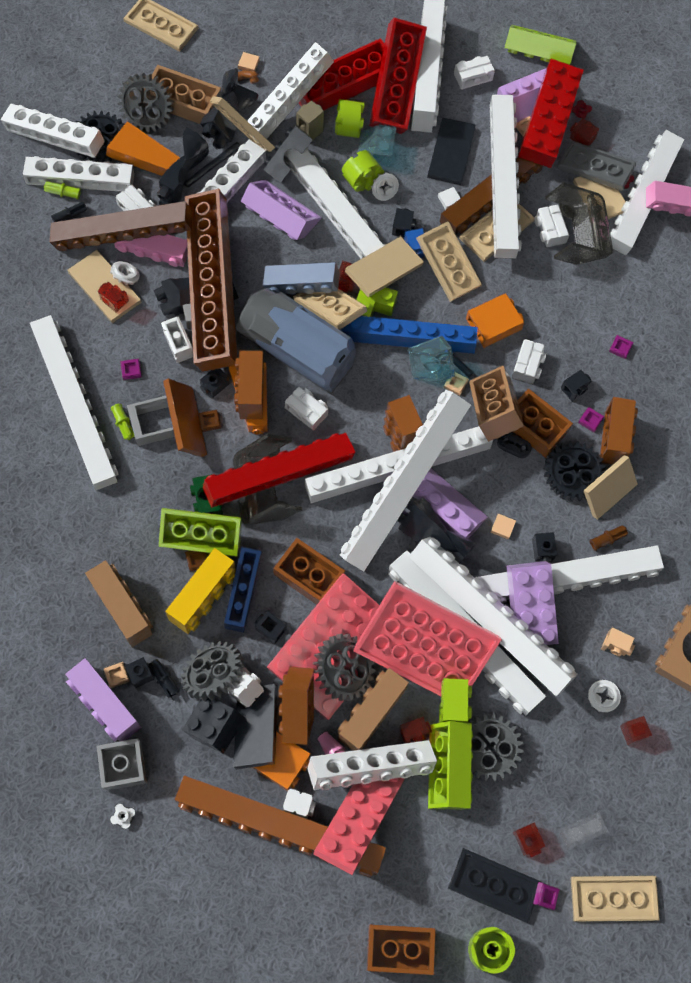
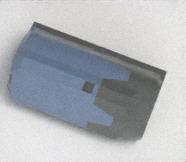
M265 288L252 294L236 325V330L241 335L330 394L334 392L353 367L356 347L352 338L282 292L277 294L270 288Z

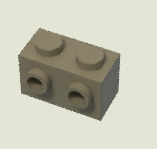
M313 101L304 104L296 113V125L311 136L313 140L323 132L324 111L322 107L318 104L316 105Z

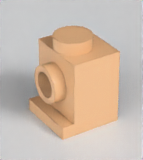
M612 627L607 633L601 650L605 651L608 648L616 656H630L635 647L632 644L634 637Z

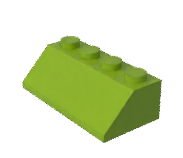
M511 25L505 48L508 49L507 52L517 54L518 51L523 52L524 56L534 58V55L541 57L540 60L549 62L552 58L570 64L576 40Z
M162 508L159 547L211 553L216 548L224 555L237 556L241 542V518Z
M447 721L430 725L429 741L437 762L433 772L429 774L428 809H471V782L473 778L471 772V761L473 758L471 750L473 738L472 723Z

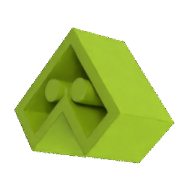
M385 287L372 296L367 297L360 289L356 300L367 308V312L361 316L372 317L374 311L392 316L397 302L398 291Z
M443 678L441 684V704L439 705V723L447 721L467 723L471 719L472 707L468 706V698L472 696V686L468 685V679Z

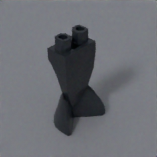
M235 68L228 70L223 75L221 96L238 112L252 105L259 95L237 84L238 69ZM215 107L202 118L200 123L204 128L202 134L205 138L214 139L213 147L217 150L223 149L226 143L232 142L237 128Z
M187 127L183 132L184 156L174 162L159 181L160 189L157 192V196L160 198L159 205L178 203L181 200L184 181L189 170L198 165L209 154V146L206 140Z
M189 277L169 278L161 281L162 286L153 291L158 301L168 299L167 302L160 304L163 315L166 316L174 313L177 316L183 314V305L190 304ZM232 282V285H233V300H235V299H238L239 297H238V294H237L236 289H235V287H234V284H233V282Z
M412 496L406 505L410 512L408 513L403 510L397 519L401 524L398 529L418 543L428 537L436 539L445 551L453 554L459 564H461L476 544L467 537L447 530L434 512L431 504L423 497L418 500Z

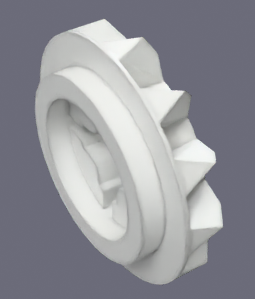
M385 172L383 175L379 174V177L373 180L374 184L371 186L372 194L378 200L386 201L397 193L399 183L393 174ZM384 183H386L388 186H386L383 190L381 186H383Z
M119 261L115 262L111 267L110 273L113 275V279L119 280V283L123 282L125 285L128 283L133 285L135 282H138L140 275L133 265Z
M599 680L588 690V700L591 706L597 709L598 712L608 713L613 711L620 703L621 695L618 687L608 680ZM606 690V696L609 697V700L606 699L601 703V697L598 694H602Z

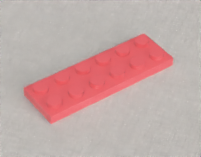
M405 778L373 781L369 784H353L313 855L353 875Z

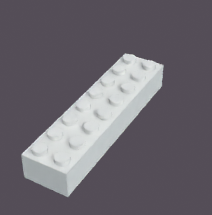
M424 0L421 25L426 26L427 30L414 94L411 131L432 133V127L436 126L444 52L443 45L441 44H444L445 17L447 14V6H444L445 0Z

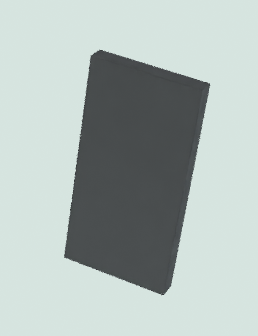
M571 141L559 161L557 169L623 191L637 162Z

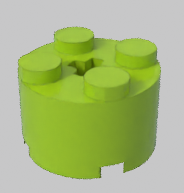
M339 100L337 106L338 113L335 120V134L359 138L364 118H361V113L364 111V103Z
M362 150L357 153V157H350L342 167V175L356 192L365 189L367 191L371 190V186L374 184L373 180H376L379 174H384L383 168L368 150Z
M487 927L478 930L471 937L468 953L471 962L477 969L495 974L505 971L510 966L515 955V946L512 938L505 931L496 927ZM489 944L491 945V947L496 948V951L493 952V956L487 953V949H489Z

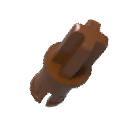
M621 525L611 531H604V534L590 539L589 542L593 550L596 551L608 544L613 545L614 541L627 536L628 531L626 527Z

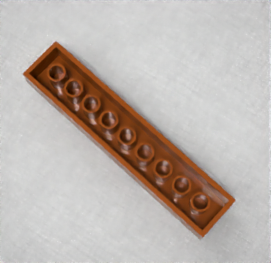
M219 188L185 196V201L193 210L192 230L187 231L194 364L202 372L233 366L237 358L227 199Z
M183 776L175 797L178 807L188 813H192L193 810L198 811L200 817L212 820V817H215L222 825L231 827L232 824L239 826V831L250 835L252 831L259 833V838L271 842L272 838L279 840V845L291 849V846L298 847L300 853L308 856L314 853L328 828L322 824L187 776ZM370 842L357 866V869L360 870L359 874L370 878L372 875H377L386 847Z

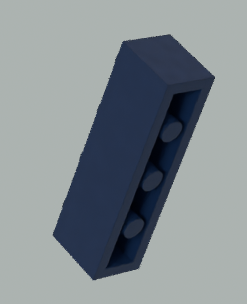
M241 548L224 621V629L243 633L245 631L260 565L261 551Z

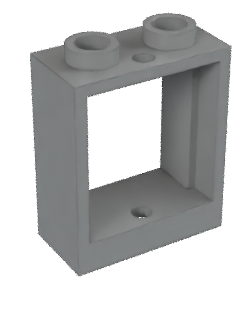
M166 396L127 405L138 446L175 437L173 427L143 435L138 418L139 414L169 407Z

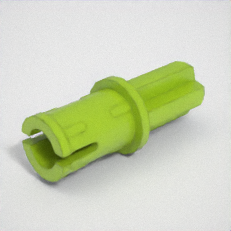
M46 181L44 185L45 192L58 194L60 197L66 196L78 200L81 194V188L66 186L65 183L58 184Z
M115 404L111 407V411L116 419L115 424L119 427L123 438L131 440L134 437V433L129 423L130 419L126 416L122 404Z

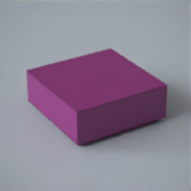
M616 335L609 352L626 359L634 342Z
M139 358L120 361L123 380L142 377Z
M588 407L578 423L595 432L604 416Z
M538 882L533 904L555 910L560 889Z

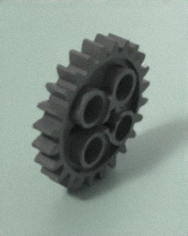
M145 73L140 74V76L138 74H135L133 77L130 76L127 79L128 81L122 83L124 87L119 88L122 93L117 95L118 98L122 99L117 104L123 107L119 110L120 112H125L123 118L128 117V122H133L135 127L140 126L141 131L145 127L147 132L151 131V129L156 131L158 127L161 129L164 124L169 122L168 119L172 117L170 112L174 110L170 106L174 101L169 100V97L173 94L166 92L169 86L164 88V81L159 83L158 76L152 79L151 73L147 77ZM134 90L139 93V97L135 96ZM150 90L155 92L156 97L151 95ZM136 108L141 111V115L136 112ZM152 108L158 111V115L154 114Z
M350 634L331 636L329 640L323 641L324 646L318 647L321 653L314 655L318 659L317 662H313V665L318 666L314 673L319 674L315 681L322 682L319 688H327L325 695L332 694V699L338 698L339 701H350L353 698H360L361 694H365V688L371 687L368 681L374 680L370 674L376 672V670L371 668V665H374L375 662L354 652L355 645L358 642L357 636L351 637ZM331 658L334 660V665L331 664ZM355 669L358 671V676L355 675ZM339 677H340L341 680H342V684H341V685H340V683H339Z
M221 641L218 642L217 646L212 642L209 648L204 645L203 651L197 649L198 654L196 656L191 655L192 660L186 661L188 667L182 668L184 674L180 677L183 679L181 681V684L184 686L183 689L191 698H195L197 701L202 699L203 702L208 697L213 701L215 695L221 698L223 691L228 694L227 688H234L233 682L240 681L237 675L243 674L241 668L245 665L242 663L244 659L240 651L233 644L230 645L228 642L223 644Z
M484 714V720L476 716V723L469 720V723H472V742L479 741L482 746L477 751L472 750L471 772L472 774L477 773L478 780L482 775L485 776V782L488 781L489 776H492L494 782H496L498 775L504 780L505 772L510 776L512 775L511 767L516 770L518 769L515 761H522L517 756L524 753V750L518 748L524 744L522 741H517L521 737V733L514 734L517 727L510 728V720L503 723V716L499 720L495 719V714L492 715L491 719H488L487 715ZM493 728L498 734L494 738H489L486 735V731ZM478 733L484 736L489 745L494 744V751L502 759L501 763L496 759L491 750L486 751V744L478 736ZM501 745H508L511 751L504 755L499 752V747ZM486 757L494 760L492 767H485L482 762Z

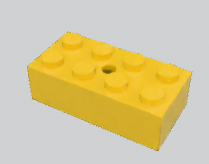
M214 548L165 611L168 620L187 634L190 631L194 632L200 625V618L203 615L206 616L211 611L213 601L215 599L219 600L223 595V588L227 583L230 585L234 581L236 573L234 561Z

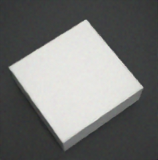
M454 187L438 193V198L445 210L460 199Z

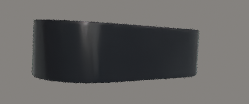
M507 433L497 439L498 448L518 458H526L531 453L532 446L530 442L516 435ZM508 438L509 443L506 445L502 444L503 440ZM525 446L526 451L520 452V448Z

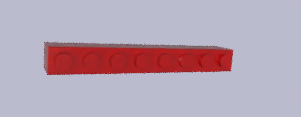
M336 433L328 439H318L310 445L305 446L303 444L296 447L295 450L289 452L285 450L274 457L266 456L258 462H248L240 468H230L219 475L212 474L204 480L203 489L212 508L352 460L355 450L347 433Z

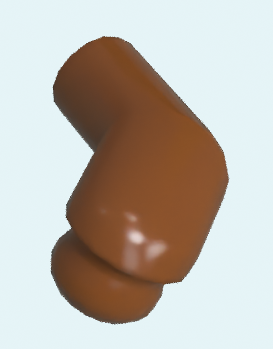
M243 70L238 72V81L249 78L250 83L253 84L258 82L259 78L256 71Z

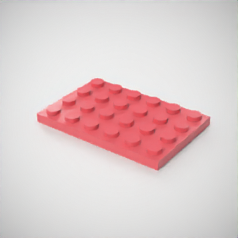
M341 574L269 663L267 668L282 681L284 674L287 675L289 667L317 670L318 666L313 665V662H317L318 659L314 655L321 653L318 647L324 646L323 641L329 640V637L343 634V636L350 634L351 637L357 636L358 641L380 605L349 577ZM331 658V664H332V665H334V660H333V658ZM355 669V675L358 676V671ZM314 673V709L329 720L343 701H339L338 698L332 699V694L325 695L327 688H319L322 682L315 681L319 674ZM339 677V683H340V685H341V684H342V680H341V678Z
M394 581L356 643L354 652L387 669H392L400 676L441 696L443 678L468 679V685L472 686L502 639L495 633Z

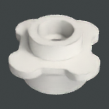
M122 804L116 805V812L110 819L111 823L122 825L124 829L129 828L131 825L130 821L135 815V810L133 808H125Z

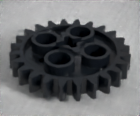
M94 111L92 116L87 113V118L81 116V122H75L82 123L88 127H96L100 130L105 142L95 158L76 152L77 155H81L83 160L88 158L90 161L95 159V162H99V160L105 162V159L108 158L112 161V158L106 155L107 146L125 125L124 123L122 124L121 118L117 119L116 115L111 117L110 112L104 115L103 111L99 115Z
M569 441L567 447L564 443H561L560 448L556 446L553 450L554 452L550 451L548 455L550 458L545 460L546 465L543 469L547 472L544 473V477H549L546 484H552L550 490L557 489L556 495L558 496L562 493L564 500L567 496H570L571 501L577 497L580 502L583 496L586 499L584 490L604 473L603 470L606 468V465H600L604 459H597L599 452L593 454V447L586 449V443L582 447L579 446V441L576 442L575 446ZM578 459L585 460L586 464L580 463ZM559 461H565L568 466L561 465ZM582 476L588 477L590 481H584ZM563 479H569L571 484L565 483Z

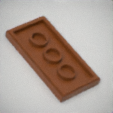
M169 378L164 380L163 383L178 451L200 457L206 456L207 451L193 387Z

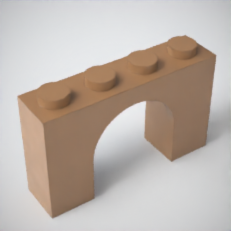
M686 605L681 613L684 616L682 621H678L672 630L675 632L673 638L669 637L664 645L666 649L664 655L660 654L655 662V665H657L655 672L691 692V663L683 653V640L686 635L691 634V605Z

